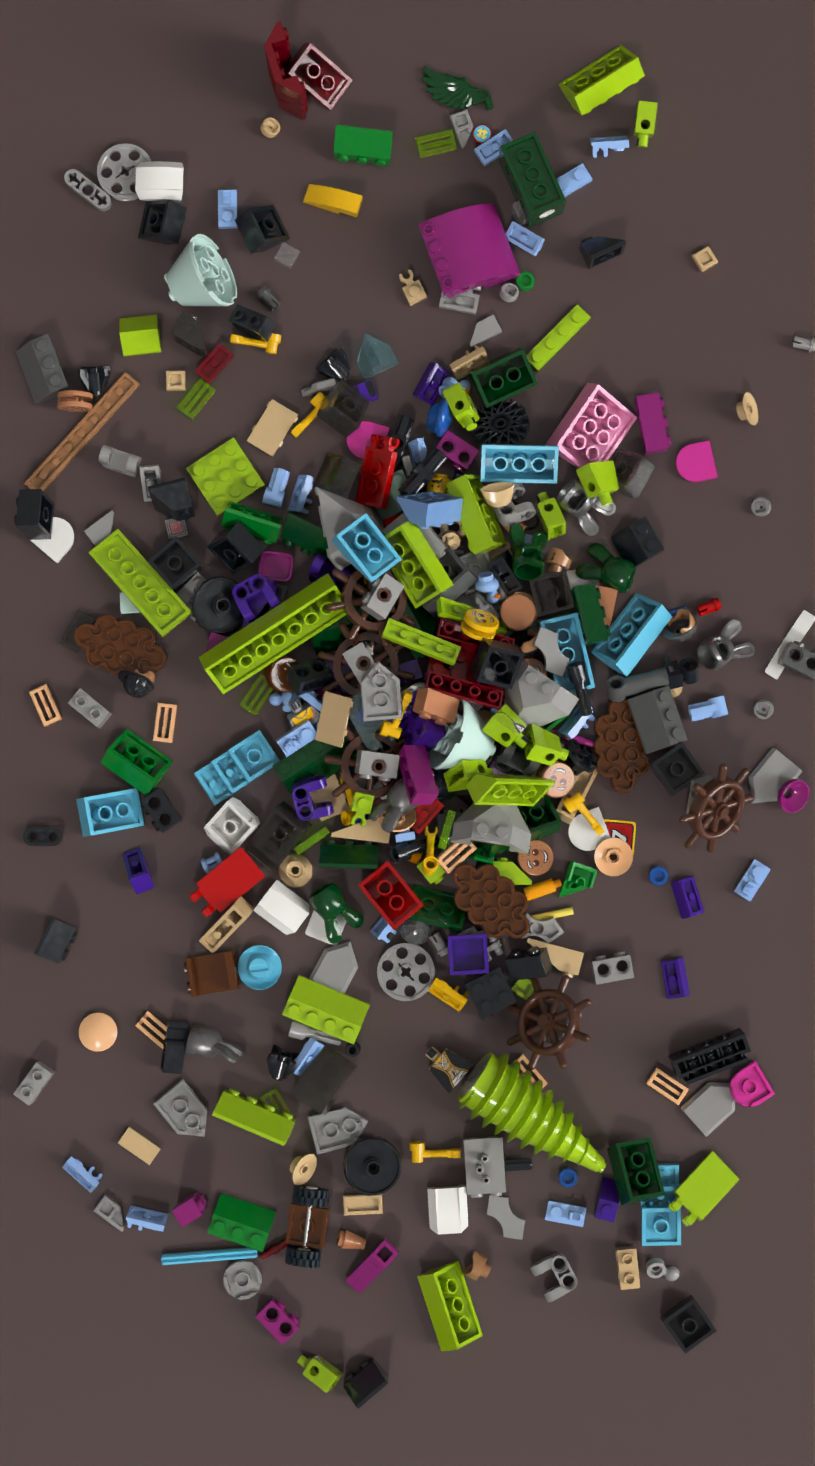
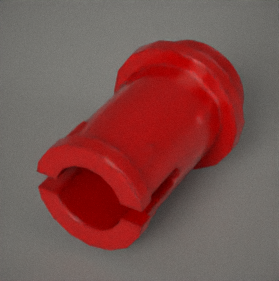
M714 597L710 601L696 606L700 617L713 611L718 612L722 608L720 600Z

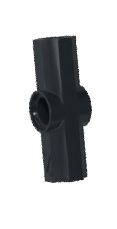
M399 415L392 434V438L399 439L403 443L401 448L394 450V452L398 453L394 473L398 471L415 422L414 419L404 415Z
M434 447L424 460L420 461L410 472V476L398 489L400 494L418 493L434 477L435 471L446 460L445 454L440 449Z

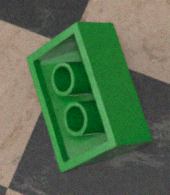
M336 124L334 159L340 162L356 161V163L361 165L374 163L378 167L390 165L393 131Z
M229 501L225 508L221 526H224V529L239 521L253 537L261 538L262 542L272 544V542L276 543L284 518Z
M126 729L107 749L100 763L148 796L160 782L173 761L129 729Z
M221 1193L207 1233L263 1252L276 1211Z

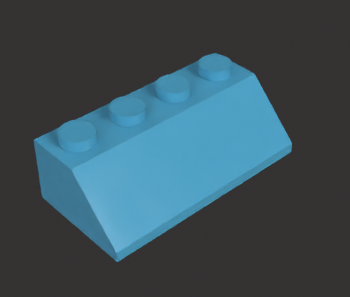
M482 444L480 481L557 484L559 446Z
M636 593L610 626L611 636H608L609 640L598 643L591 653L614 671L627 677L672 616L662 604Z

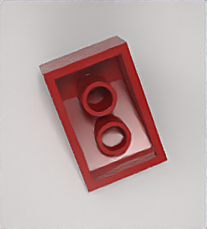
M389 861L385 862L358 884L393 930L424 906Z

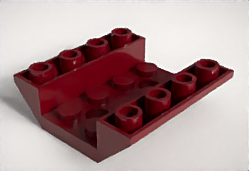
M280 21L276 23L264 45L268 74L279 108L304 120L306 119L305 112H308L304 82L299 81L298 75L287 79L285 77L283 68L288 66L289 59H292L288 31L286 27H282Z
M441 618L435 636L461 646L455 665L451 669L445 668L442 661L429 657L424 678V688H430L454 698L500 710L504 693L502 687L477 682L470 673L481 641L467 636L461 630V623ZM495 634V637L492 639L514 644L515 641L514 638Z

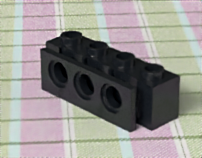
M738 1028L668 1055L674 1074L678 1079L682 1078L689 1085L748 1062V1058L744 1054L751 1052L745 1033Z

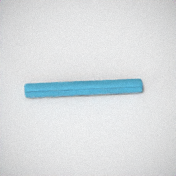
M243 1247L168 1253L161 1255L162 1265L256 1258L258 1250Z

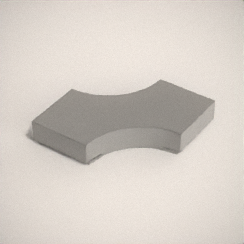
M539 627L533 645L544 656V670L563 677L569 658L565 657L559 650L557 643L558 633Z
M527 912L524 913L529 920L530 927L528 933L521 937V939L537 936L550 943L564 933L553 916L546 919H537L530 916Z
M489 1195L486 1214L499 1221L502 1226L503 1237L522 1240L525 1219L513 1214L509 1207L508 1197H492Z

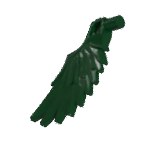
M425 66L423 67V71L430 78L423 76L422 81L432 87L426 88V92L434 94L432 95V100H439V104L447 103L446 107L453 106V109L458 107L461 110L463 108L467 109L472 104L475 106L482 103L485 104L487 111L494 108L487 89H478L471 86L466 78L454 77L448 73L444 76Z

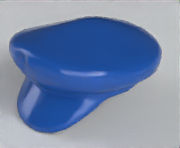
M446 398L434 404L427 416V428L434 432L437 437H443L453 421L452 411Z

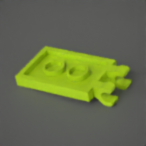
M711 1151L674 1190L673 1194L676 1198L668 1207L674 1212L675 1210L678 1211L683 1205L689 1213L681 1221L686 1226H691L696 1219L702 1221L740 1179Z

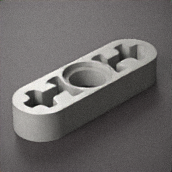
M70 169L65 173L64 180L68 187L99 211L110 209L112 201L106 192L76 169ZM77 175L76 178L81 183L80 186L75 181L70 182L69 177ZM85 186L93 187V192L90 195L83 193ZM98 195V197L102 200L106 198L107 204L100 205L99 200L95 198V196Z

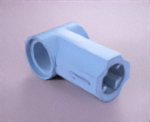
M274 468L262 503L278 508L282 507L285 498L284 491L290 472L281 468Z
M724 696L688 705L691 722L709 717L717 718L728 715Z

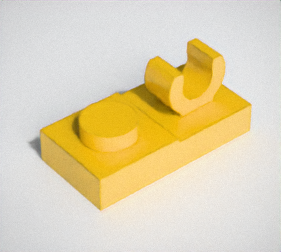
M435 978L428 990L429 993L458 1012L468 1001L466 998L468 991L461 995L458 993L460 986H456L453 990L445 981Z

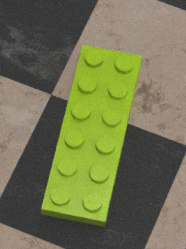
M119 529L88 552L161 637H164L192 614L191 610Z

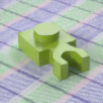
M359 791L354 792L351 811H355L350 819V824L354 825L355 820L360 818L361 827H365V814L371 813L374 800L373 794Z

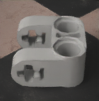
M107 445L102 446L99 462L103 467L136 477L142 461L140 456L129 454Z
M514 483L513 496L510 503L503 507H492L498 521L503 526H511L514 523L526 521L536 514V510L531 502H524L515 506L512 500L521 497L525 493L522 483Z
M554 1253L529 1267L534 1276L540 1275L552 1268L558 1279L559 1284L543 1293L548 1303L564 1296L577 1286V1278L567 1258L562 1253ZM557 1258H561L564 1260V1264L561 1267H555L554 1261ZM565 1276L573 1277V1282L565 1285L563 1279Z

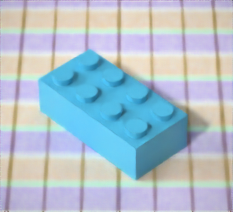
M574 612L538 621L539 627L558 633L557 643L559 650L565 657L569 658L567 666L574 662H585L588 675L585 681L587 689L595 688L578 613ZM566 669L563 677L550 672L552 681L570 693L576 692L574 684L569 682Z

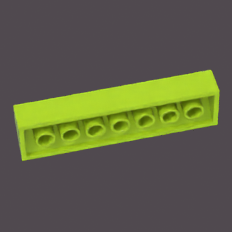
M327 573L199 656L204 670L222 694H225L344 617L346 614L343 609L336 611L327 610L328 604L341 601V592Z

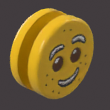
M469 609L464 614L461 630L467 636L481 641L482 638L493 639L498 629L499 621L487 611Z

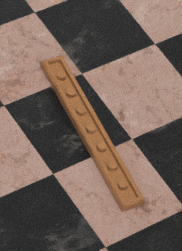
M125 371L92 407V410L82 418L24 482V485L29 489H42L44 492L140 384Z

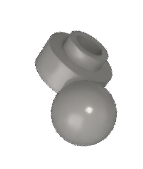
M652 1258L645 1265L647 1274L651 1278H660L664 1275L668 1281H675L679 1277L678 1268L675 1266L665 1267L664 1261L660 1258Z

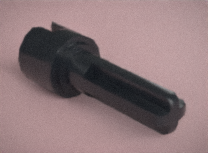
M585 662L571 663L566 666L569 682L574 684L577 698H579L578 703L581 715L589 716L592 714V708L585 683L588 678Z
M437 836L435 837L434 848L440 845V839ZM427 838L410 844L401 842L390 846L388 853L391 861L394 864L410 860L412 855L426 851Z

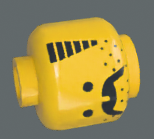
M435 473L434 477L427 483L426 492L434 491L447 494L446 483L451 481L448 475Z

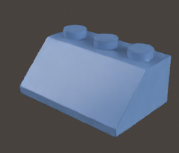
M434 491L397 496V501L409 522L418 525L420 529H429V526L441 527V524L453 525V522L461 521L463 498Z

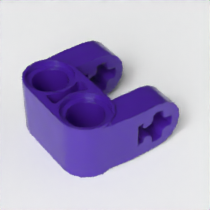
M317 554L309 571V580L314 583L328 573L340 592H342L344 582L332 574L333 569L337 568L326 563V557ZM347 567L341 570L347 576L352 573V570Z
M260 574L247 578L233 588V597L247 622L256 618L249 602L264 594L272 608L281 604L269 580ZM263 580V586L259 589L256 588L257 581ZM243 589H246V590H247L246 596L243 597V598H240V596H239L240 591L243 590Z
M325 775L308 777L292 784V798L297 816L301 820L317 819L334 813L331 801L313 804L310 792L327 786ZM302 788L305 790L302 795L295 793L297 789ZM304 806L310 808L308 812L300 811V809Z

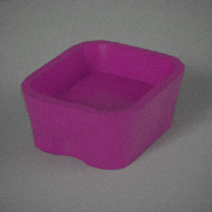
M264 551L261 554L259 564L260 575L276 581H288L291 578L293 557L290 554L274 551Z

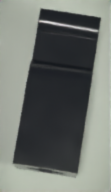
M167 1022L160 1066L163 1073L182 1074L187 1022Z

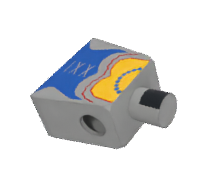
M298 698L291 700L288 706L293 712L286 716L291 728L293 729L308 719L317 732L320 712L308 702L302 705Z

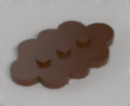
M102 615L96 620L94 625L82 624L74 632V639L77 645L86 649L85 658L88 664L96 668L104 667L112 675H118L123 670L133 672L137 669L142 674L146 673L147 669L156 671L163 668L167 661L166 652L155 645L156 636L152 629L143 626L137 628L134 622L128 619L118 622L111 615Z
M624 699L621 702L611 701L607 706V714L596 718L593 725L594 733L597 735L593 742V750L598 755L596 771L602 777L610 778L611 787L614 791L622 794L633 790L636 784V777L647 773L650 764L643 750L627 700Z
M464 863L454 869L453 881L459 887L454 895L455 904L459 909L468 911V918L473 924L482 925L486 935L493 938L500 937L505 932L513 938H521L528 933L530 924L524 915L528 908V900L522 892L515 891L514 883L511 879L500 877L498 869L491 864H484L476 869L472 865Z

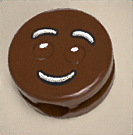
M282 656L265 668L267 684L276 691H293L285 679L289 667L299 664V662L294 658Z

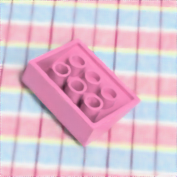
M587 383L545 445L559 446L558 456L576 468H580L588 463L608 461L637 417L599 384Z

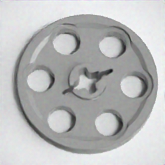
M128 143L117 144L106 150L97 165V177L104 192L119 201L138 199L137 193L132 192L130 188L136 183V167L140 162H152L149 155L142 148ZM133 151L140 154L138 160H131L129 158L130 153ZM118 152L121 158L118 161H112L110 159L112 153ZM104 169L112 171V175L108 178H104L101 174ZM123 169L129 170L128 176L125 174L121 175ZM113 185H121L122 191L117 194L113 193Z
M400 943L390 947L381 956L377 967V977L381 988L390 997L400 1001H412L422 997L430 989L429 987L435 977V968L432 958L422 947L410 943ZM400 947H404L408 951L407 956L403 959L399 958L396 954ZM419 953L424 954L426 957V961L422 965L415 962V956ZM386 960H390L393 963V969L388 972L382 968V963ZM398 963L404 968L409 967L411 969L409 973L414 981L406 975L404 977L401 975L402 970ZM423 972L428 973L430 976L429 982L425 984L419 981V975ZM393 979L397 982L395 990L387 989L386 982ZM412 985L415 988L416 992L413 996H407L404 993L406 986Z

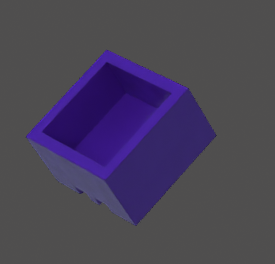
M413 705L404 713L400 722V728L404 730L402 736L406 738L404 744L425 745L427 753L446 734L444 725L436 724L434 719L419 717L418 713L413 712Z
M486 933L447 936L450 975L489 973Z

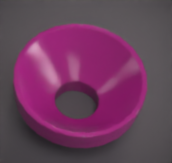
M791 779L785 782L779 789L777 796L780 808L787 813L800 811L809 799L808 785L799 779ZM791 788L790 794L784 797L785 790Z

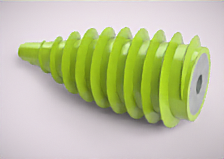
M489 1052L478 1062L457 1096V1100L460 1102L459 1110L465 1106L471 1109L470 1120L480 1115L483 1117L482 1128L490 1123L496 1125L494 1135L501 1131L507 1132V1143L514 1138L520 1139V1150L529 1144L534 1146L533 1155L542 1150L548 1152V1160L555 1155L563 1158V1163L569 1160L594 1172H603L607 1166L605 1159L589 1143V1138H585L581 1134L582 1125H574L572 1123L574 1118L573 1112L563 1113L564 1101L558 1100L553 1103L554 1091L552 1089L541 1092L543 1087L542 1080H536L531 1083V1071L527 1070L520 1074V1062L518 1061L508 1065V1053H503L497 1057L492 1052Z

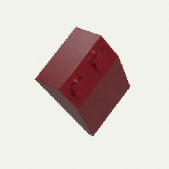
M304 43L284 70L286 78L298 75L299 81L304 82L306 94L329 110L334 107L353 81L311 43Z

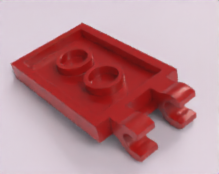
M372 434L370 447L366 446L355 502L387 509L398 454L394 450L399 446V439Z
M240 846L196 882L199 888L192 892L189 897L193 902H196L201 896L205 898L209 904L201 912L207 918L216 909L220 913L266 876L242 846Z

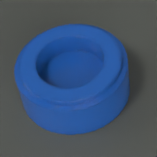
M656 866L649 871L648 877L652 884L663 885L668 880V872L664 867Z
M565 1167L560 1170L558 1180L562 1186L569 1188L577 1183L578 1176L574 1169Z

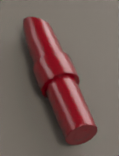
M286 1239L271 1245L270 1248L264 1250L257 1257L264 1260L273 1254L279 1253L280 1250L291 1244L285 1243Z

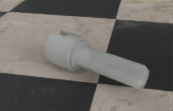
M291 1020L288 1037L299 1040L311 1037L315 1040L338 1046L342 1043V1040L296 1020Z

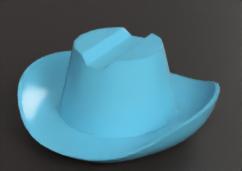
M252 946L245 950L239 958L238 974L242 982L249 988L255 990L267 989L273 986L281 975L282 963L280 957L273 949L267 946Z

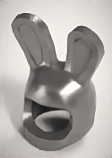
M575 479L570 480L564 485L556 500L562 509L577 517L581 528L588 536H594L599 531L598 524L587 513L591 507L607 516L614 514L616 510L614 502L602 507L599 497H587L582 483Z
M732 619L728 621L718 635L700 642L697 648V656L700 663L708 670H718L732 659H746L753 656L755 652L753 644L746 642L733 647L730 641L741 631V623L738 620Z
M403 778L398 780L389 789L387 798L374 805L371 813L368 815L371 821H376L389 809L381 824L382 829L388 833L395 829L402 814H407L419 806L410 805Z
M195 1024L192 1027L186 1044V1055L200 1054L205 1058H213L219 1053L232 1063H236L238 1059L237 1054L242 1057L244 1056L245 1052L239 1045L222 1039L220 1033L215 1028L203 1024Z

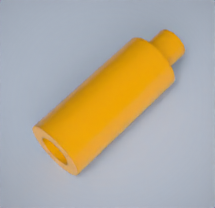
M551 878L524 887L523 891L527 900L530 901L556 892V888L561 887L562 884L560 879L553 881Z

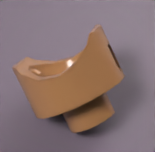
M551 547L545 560L550 565L548 571L560 575L562 569L569 570L573 557L566 555L561 549Z
M474 1250L472 1256L473 1263L464 1268L463 1274L476 1281L479 1276L487 1278L492 1267L486 1264L487 1256Z

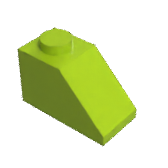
M497 858V861L493 862V866L498 869L500 877H508L514 885H532V881L513 862H508V858Z

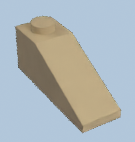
M378 819L376 821L366 820L365 827H361L360 822L331 834V837L387 844H389L390 833L382 829Z
M241 896L199 939V942L213 954L250 916L255 908Z
M530 938L526 939V942L532 947H546L551 964L559 971H563V976L568 975L573 978V975H579L583 952Z

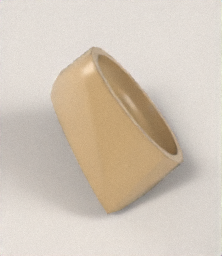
M494 482L483 486L480 490L487 504L492 507H503L510 503L512 499L514 483Z

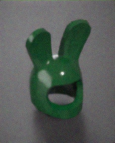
M518 523L512 524L509 528L510 539L515 550L512 558V571L522 580L537 579L545 570L542 551L547 544L548 535L546 532L539 530L533 535L531 543H525L523 527Z
M600 543L589 545V555L602 562L603 566L581 564L576 568L577 577L587 580H601L609 588L618 590L617 592L619 593L629 591L633 584L636 566L628 560L612 556Z
M331 882L318 886L311 892L309 903L324 920L326 937L330 943L335 944L342 939V932L336 920L338 915H341L352 928L362 926L363 916L347 905L341 890L335 883Z

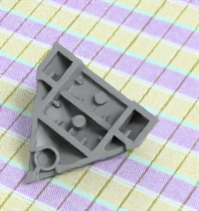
M316 487L315 493L319 496L320 506L318 509L323 535L327 538L328 549H326L327 556L335 567L341 571L351 563L338 550L332 539L365 513L381 533H383L382 530L384 529L383 522L372 508Z
M524 661L521 663L512 689L505 688L504 705H508L527 725L522 734H525L531 723L541 727L568 716L579 701V698Z
M473 803L454 822L451 842L470 845L471 840L499 844L510 846L509 851L528 854L531 833L517 806L475 805Z

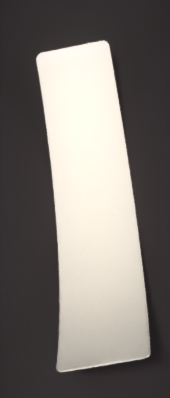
M803 610L771 659L765 673L776 680L779 678L785 667L777 663L787 643L801 642L814 623L815 616ZM791 650V651H790V653H789L790 658H791V656L793 655L794 650Z

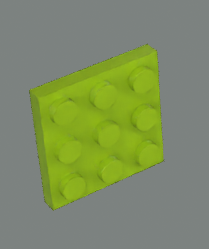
M234 437L186 468L217 517L225 512L229 501L239 503L265 486Z

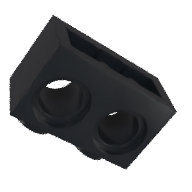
M238 304L228 320L237 330L268 342L276 327V324L268 316Z
M508 549L492 558L487 564L507 597L522 589L528 582V580L518 578L512 571L513 556Z
M309 659L306 662L289 667L285 680L295 694L299 696L330 684L333 672L323 659Z
M162 788L157 789L141 800L143 803L141 808L146 815H151L154 820L151 823L157 832L161 830L162 833H165L183 821ZM153 798H158L160 801V805L156 809L150 806ZM164 814H168L171 818L170 823L167 825L161 823V817Z

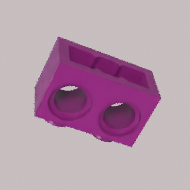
M449 430L446 431L436 446L437 449H440L445 454L446 460L452 463V467L458 472L464 471L466 473L479 454L478 449ZM445 444H451L453 450L446 452L442 447ZM461 454H466L469 460L461 462L458 457Z
M272 1297L256 1313L255 1317L283 1345L300 1328V1320L293 1313L289 1314L285 1310L286 1306L280 1299L276 1300ZM274 1308L277 1310L278 1315L270 1317L267 1314V1310ZM287 1322L291 1325V1329L283 1331L280 1325Z

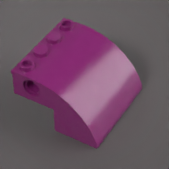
M479 204L460 208L418 224L443 294L449 299L481 285L488 289L521 275L495 204Z

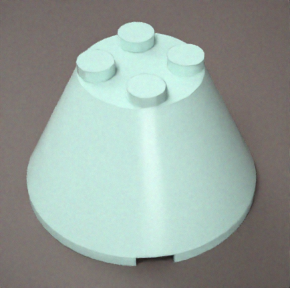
M197 234L193 236L168 273L164 274V279L170 289L168 292L169 297L172 301H177L182 306H230L234 304L233 300L237 298V287L231 267L227 259H222L217 252L219 247L206 235Z
M458 699L460 702L455 722L444 725L446 734L428 752L430 766L435 770L452 768L461 760H484L486 762L489 755L493 756L496 751L495 740L482 731L487 723L465 700Z

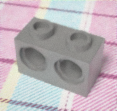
M81 688L68 702L69 705L99 729L112 715Z
M624 951L613 953L614 957L606 958V955L594 957L595 960L591 961L594 983L597 985L634 978L630 955H625ZM620 960L626 962L627 966L624 971H619L616 967ZM600 964H605L608 968L604 975L598 973L597 968Z
M41 1061L36 1062L13 1095L27 1105L33 1104L55 1071Z

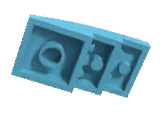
M259 730L195 772L194 776L213 805L216 806L269 771L280 760Z
M657 1163L665 1195L640 1202L642 1246L681 1245V1208L678 1211L672 1212L668 1207L676 1198L673 1192L679 1186V1164Z

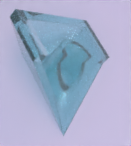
M365 333L356 362L364 380L399 364L391 346Z

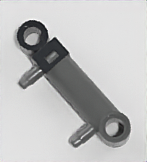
M664 656L663 668L627 677L617 673L618 675L611 676L607 680L608 698L613 702H621L626 696L666 686H669L670 689L683 687V683L694 684L699 680L698 662L696 659L689 657L682 659L678 664L677 660L671 661L669 656Z

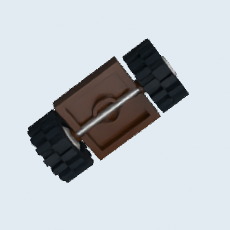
M295 1185L294 1203L290 1204L285 1242L295 1246H287L286 1264L305 1268L320 1267L322 1253L320 1249L325 1248L330 1209L320 1207L328 1205V1189L317 1186Z

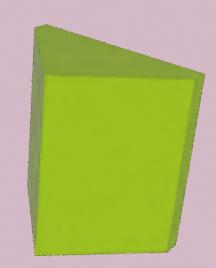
M157 314L119 319V334L123 356L161 352Z

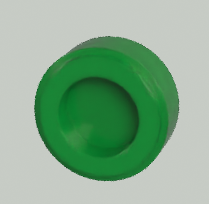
M521 272V275L516 277V286L521 291H530L534 286L535 278L530 272Z

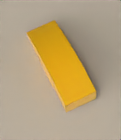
M309 184L303 203L357 218L363 196L341 189Z

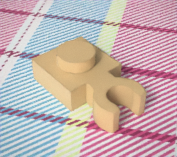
M408 270L410 277L404 279L402 274H399V280L406 285L402 287V291L409 305L412 306L426 299L427 295L420 281L414 282L413 272Z

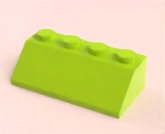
M620 45L558 85L573 109L579 114L584 115L591 112L596 106L605 103L612 96L621 93L628 86L637 83L645 74L639 58Z
M465 474L446 483L448 495L463 498L461 530L467 536L470 551L474 555H481L507 546L492 506L486 503L480 490L484 486L483 482L480 481V475Z
M407 521L384 536L402 559L391 570L398 581L404 585L403 589L415 608H418L454 585L416 524Z
M478 773L472 777L466 786L475 805L534 806L555 782L554 780L538 776Z
M299 975L282 1015L354 1045L370 1004Z
M233 1088L223 1091L212 1116L282 1146L287 1143L297 1120L293 1118V1114L286 1111L280 1113L275 1110L276 1107L267 1103L265 1105L257 1103L258 1099L254 1097H243L239 1095V1091Z
M459 1261L428 1270L417 1276L441 1352L458 1350L483 1336Z

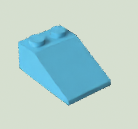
M366 513L332 539V542L342 555L371 583L402 560Z
M136 788L76 799L83 837L144 826L139 793Z

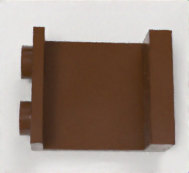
M234 950L186 958L184 970L185 974L189 975L187 989L188 993L192 994V997L240 989Z

